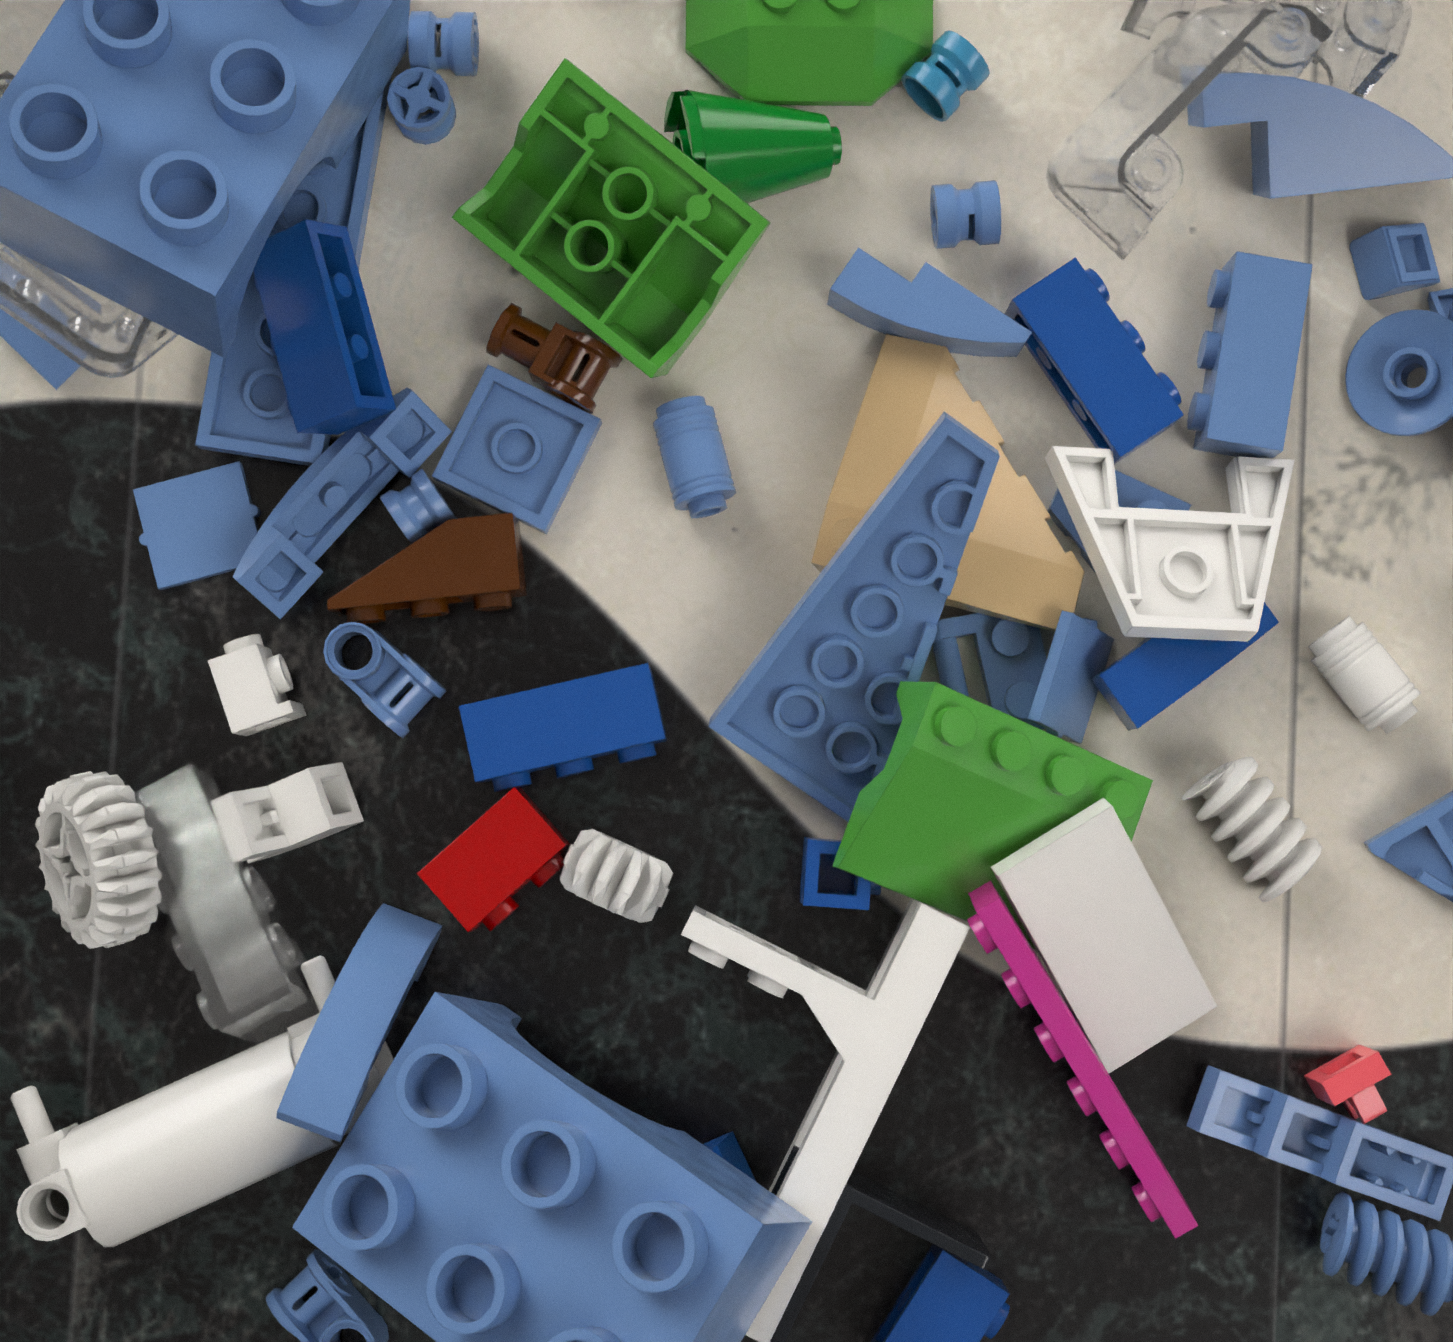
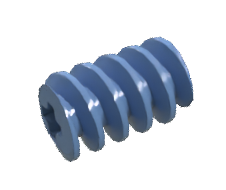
M1343 1191L1335 1195L1328 1207L1321 1228L1320 1249L1324 1253L1322 1265L1323 1272L1326 1275L1334 1276L1343 1263L1347 1262V1282L1357 1287L1362 1284L1368 1273L1372 1272L1371 1289L1374 1294L1382 1297L1391 1288L1393 1282H1396V1301L1403 1306H1408L1413 1302L1418 1292H1421V1312L1430 1317L1438 1312L1443 1302L1453 1301V1240H1450L1448 1234L1437 1229L1426 1231L1423 1224L1412 1219L1401 1221L1398 1214L1387 1209L1377 1212L1375 1205L1361 1199L1352 1202L1350 1195Z

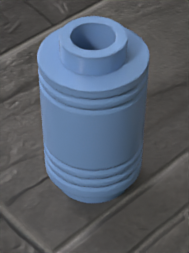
M687 396L662 404L656 409L658 419L653 422V427L658 439V446L660 447L659 450L675 509L681 511L689 510L691 518L708 517L726 510L725 500L733 497L736 494V489L733 486L734 482L731 478L732 474L719 432V426L717 425L714 408L706 405L703 396Z

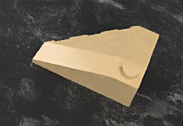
M886 334L826 505L811 563L820 573L945 411L997 449L1000 455L974 530L970 532L961 557L950 596H947L945 605L1055 632L1062 610L1075 613L1085 571L1072 550L1064 552L1046 522L1051 519L1047 509L1026 475L1018 477L1000 447L1005 442L979 400L972 402L955 373L960 369L947 347Z

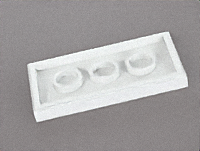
M1104 798L991 866L993 873L1071 1013L1108 1073L1121 1067L1217 1007L1113 806Z

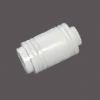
M1348 616L1308 646L1316 656L1311 662L1318 667L1319 672L1323 673V677L1328 679V683L1356 718H1359L1360 723L1364 724L1367 731L1380 725L1387 734L1417 713L1418 710L1412 701L1421 692L1409 681L1408 676L1382 644L1377 642V638L1372 636V632L1367 630L1364 622L1357 625Z

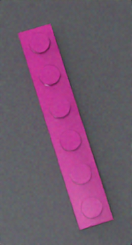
M990 880L968 893L977 913L967 919L971 929L987 954L997 948L1000 950L1010 969L1001 973L1003 981L1020 1008L1030 1003L1033 1004L1043 1023L1034 1027V1030L1051 1060L1055 1063L1063 1057L1066 1058L1076 1075L1066 1081L1072 1094L1086 1116L1098 1111L1108 1130L1099 1134L1118 1169L1120 1170L1130 1164L1141 1181L1131 1188L1149 1220L1154 1222L1163 1217L1175 1239L1197 1227L1198 1224L1185 1198L992 881Z

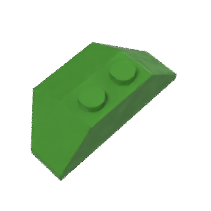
M686 0V53L697 63L700 62L720 83L742 100L770 105L872 106L901 81L902 75L915 62H924L931 56L933 45V0Z

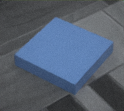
M487 365L432 477L434 480L503 514L513 513L518 521L547 534L602 425V421L600 418L493 366Z

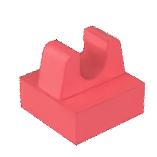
M1357 1045L1304 1075L1317 1099L1334 1107L1343 1103L1354 1120L1360 1118L1361 1122L1366 1124L1387 1112V1108L1374 1084L1392 1074L1380 1053L1376 1050Z

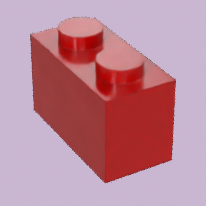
M514 787L417 874L467 932L477 929L482 923L491 932L519 907L512 898L530 881L539 889L564 867V858L560 854L571 844L523 789Z

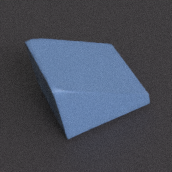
M1424 223L1382 226L1352 240L1350 243L1352 260L1361 293L1365 300L1379 299L1432 286L1440 282Z

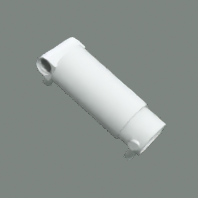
M320 955L301 965V970L319 1012H321L335 984L325 957ZM320 1013L287 1027L288 1031L87 1122L80 1125L76 1122L56 1132L35 1086L31 1085L13 1093L10 1099L29 1142L28 1145L17 1149L31 1183V1186L26 1188L19 1198L16 1211L18 1222L24 1232L35 1240L48 1242L60 1239L85 1227L92 1238L103 1247H115L340 1145L341 1142L276 1118L285 1090ZM386 1041L370 1071L367 1088L344 1135L350 1133L394 1060Z

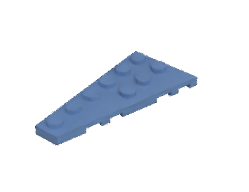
M944 411L710 717L709 727L847 822H849L859 792L885 768L903 719L896 692L900 681H920L938 630L937 624L947 596H950L958 575L957 569L970 532L974 530L1000 457L998 450Z

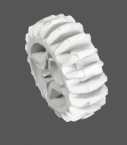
M88 771L70 775V778L48 786L44 798L40 799L38 806L40 817L37 818L35 826L39 833V840L35 846L40 852L41 864L38 868L44 874L46 882L44 890L49 891L52 899V910L56 914H60L62 927L67 932H71L72 938L78 944H85L89 949L104 946V948L117 946L133 941L137 936L149 933L151 923L157 920V904L161 903L162 894L158 887V881L161 880L162 873L157 866L156 856L159 851L154 848L152 840L153 828L148 827L144 818L145 808L141 803H136L133 789L129 785H125L117 774L109 775L106 771L94 774Z

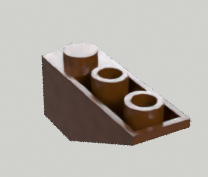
M513 513L449 519L327 600L328 610L339 616L347 615V623L373 624L386 621L385 611L410 608L411 618H429L448 615V604L473 602L474 611H494L511 608L512 597L527 596L519 521Z

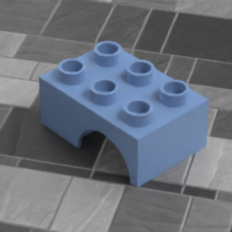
M65 0L0 98V243L224 358L237 337L236 330L239 311L251 274L281 212L299 184L317 163L324 159L325 164L334 169L338 167L405 54L408 41L410 0Z
M434 992L292 1228L436 1342H741L813 1221L686 1132L663 1126L630 1111L558 1067L531 1046L516 1031L522 1018L503 1004Z

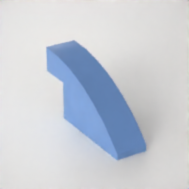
M1246 72L1186 74L1189 126L1205 128L1250 122L1253 195L1273 199L1453 178V157L1411 123L1376 103L1336 87L1295 77Z

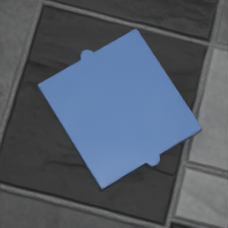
M240 461L133 489L144 532L140 535L139 542L148 548L159 590L235 571L248 546L259 531L256 518L260 516L261 510L252 504L243 465Z
M1062 610L1028 716V720L1046 728L1047 733L1082 744L1098 693V688L1091 678L1105 669L1114 642L1112 637L1097 628L1096 620L1081 618L1074 613Z

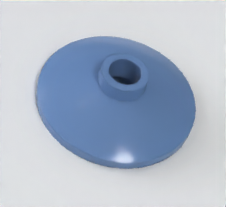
M1405 310L1384 317L1372 325L1360 337L1348 360L1346 389L1352 407L1367 424L1390 435L1414 436L1432 431L1453 417V322L1450 319L1428 310ZM1416 368H1425V381L1416 388H1409L1407 378L1410 372Z

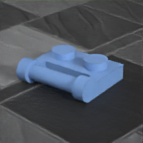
M979 613L939 620L937 624L938 630L932 647L940 683L969 697L957 638L973 635L988 706L1036 728L1046 729L1028 720L1046 662L1040 628Z

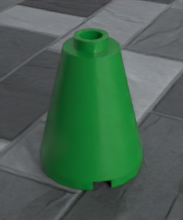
M692 90L671 92L667 100L664 132H674L672 143L747 204L826 179L831 174L832 166L840 163L842 155L841 135L836 126H830L829 120L824 114Z

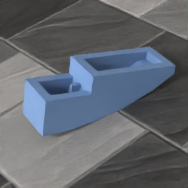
M859 247L829 291L827 305L856 322L885 335L889 334L945 346L950 353L979 357H1017L1032 334L1031 331L927 262H925L911 283Z

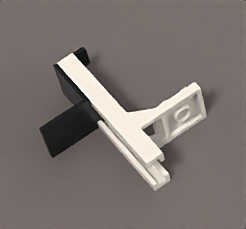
M910 899L866 990L696 905L681 933L682 936L692 940L688 952L722 969L729 958L750 969L747 974L749 977L748 982L777 997L783 998L788 988L801 994L837 1049L769 1189L771 1193L813 1222L745 1334L758 1342L786 1341L851 1204L982 1269H987L992 1258L979 1234L974 1230L853 1170L970 929L969 926L913 899Z

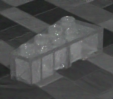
M188 764L135 792L136 803L143 805L146 823L148 827L153 828L152 840L154 848L159 851L156 859L158 869L162 873V878L158 881L162 898L161 903L157 904V906L163 913L170 914L178 933L172 936L173 948L183 966L189 971L194 970L201 986L202 992L196 995V999L206 1022L213 1029L219 1028V1031L260 1044L288 1031L287 1027L320 1012L312 993L306 989L296 970L299 965L306 962L296 940H290L282 926L276 921L272 922L268 913L274 911V905L277 903L267 883L264 882L253 866L249 865L244 868L242 862L232 863L227 848L219 839L216 829L217 820L210 801L222 796L213 778L192 764Z

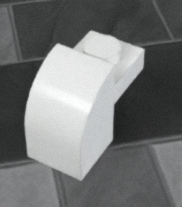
M342 762L310 767L268 786L230 792L210 801L217 820L216 829L219 839L227 848L232 863L247 860L249 864L270 858L364 822Z

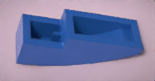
M1264 602L1259 630L1248 642L1146 638L1137 644L1138 646L1091 678V680L1128 731L1138 729L1235 658L1277 625L1279 621Z

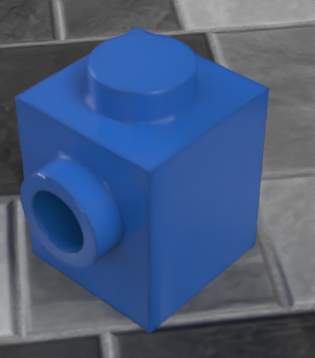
M804 837L800 902L802 905L869 910L870 895H880L881 886L832 866L841 840Z

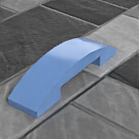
M405 388L393 396L396 406L395 411L346 431L323 452L276 505L248 546L233 578L279 619L289 611L323 573L315 562L398 472L410 478L452 432L411 389Z
M384 903L380 906L354 946L315 1022L277 1110V1119L341 1142L367 1088L370 1071L413 982H418L441 934L443 925Z

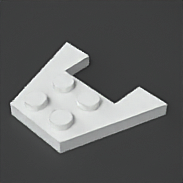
M1051 447L1045 456V460L1124 637L1248 642L1258 632L1294 460L1256 457L1233 458L1225 468L1231 513L1119 507L1114 458L1111 449Z

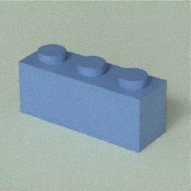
M1237 251L1223 266L1222 270H1214L1207 295V307L1216 308L1212 331L1206 330L1204 332L1197 357V367L1206 369L1202 393H1194L1187 419L1188 430L1196 431L1194 450L1234 457L1274 458L1283 452L1313 264Z

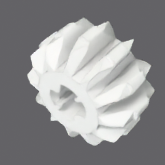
M588 829L582 830L574 844L570 845L563 860L564 867L560 875V881L566 890L574 893L576 896L625 918L643 923L652 921L658 908H662L670 890L668 885L673 872L665 861L602 832Z

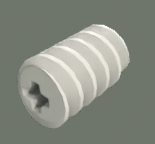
M1244 757L1225 763L1204 776L1185 792L1182 799L1186 801L1199 796H1203L1206 799L1196 814V818L1199 821H1203L1216 816L1220 817L1222 821L1211 837L1215 842L1233 836L1237 839L1238 842L1227 858L1231 863L1247 857L1254 861L1243 878L1247 883L1266 877L1269 884L1263 890L1259 899L1262 902H1268L1293 887L1307 874L1320 856L1322 846L1315 838L1299 841L1305 833L1306 825L1300 818H1291L1283 821L1289 812V803L1283 797L1266 801L1273 791L1274 784L1268 777L1250 781L1257 770L1258 763L1253 757Z

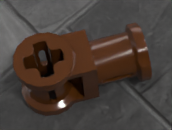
M511 303L500 315L490 334L486 347V353L494 357L503 354L529 368L528 372L533 382L543 386L553 396L590 414L593 413L597 406L593 398L609 369L617 368L623 359L612 348L585 333L572 331L557 322L552 330L539 325L523 316L522 308L514 303Z

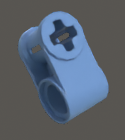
M348 622L340 624L330 632L325 640L323 653L325 662L331 671L362 698L363 704L377 718L402 738L410 731L407 724L433 696L441 698L447 692L414 659L406 653L403 654L380 632L363 623ZM364 635L371 642L373 649L372 658L362 669L351 670L343 662V646L352 636ZM413 685V687L411 688V690H410V691L398 702V704L395 706V703H396V702L403 696V694Z
M315 1249L307 1256L308 1265L283 1289L274 1288L266 1296V1302L271 1313L300 1342H341V1330L347 1328L360 1332L366 1342H388L389 1340L388 1326L382 1316L375 1311L353 1286L350 1278L341 1266L319 1249ZM316 1286L318 1288L317 1292L304 1302L303 1297Z

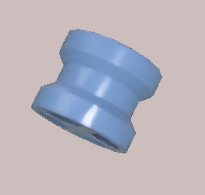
M415 67L406 69L394 78L389 86L387 101L389 110L402 134L414 143L425 145L439 142L448 136L455 124L456 109L449 88L441 75L428 68ZM427 110L434 111V113H429L425 116H421V118L418 119L420 113L426 112Z
M423 469L413 474L410 485L401 491L389 490L380 496L384 506L411 544L447 520L457 519Z

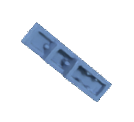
M1207 1065L1186 1125L1187 1127L1248 1149L1273 1161L1319 1176L1333 1184L1438 1221L1441 1220L1453 1185V1156Z

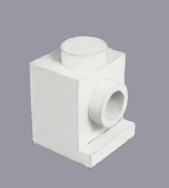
M260 634L248 635L232 640L223 645L225 655L208 660L232 734L249 736L306 716L303 704L288 700L285 692L293 690V682L284 658L281 654L273 656L271 649L264 646Z

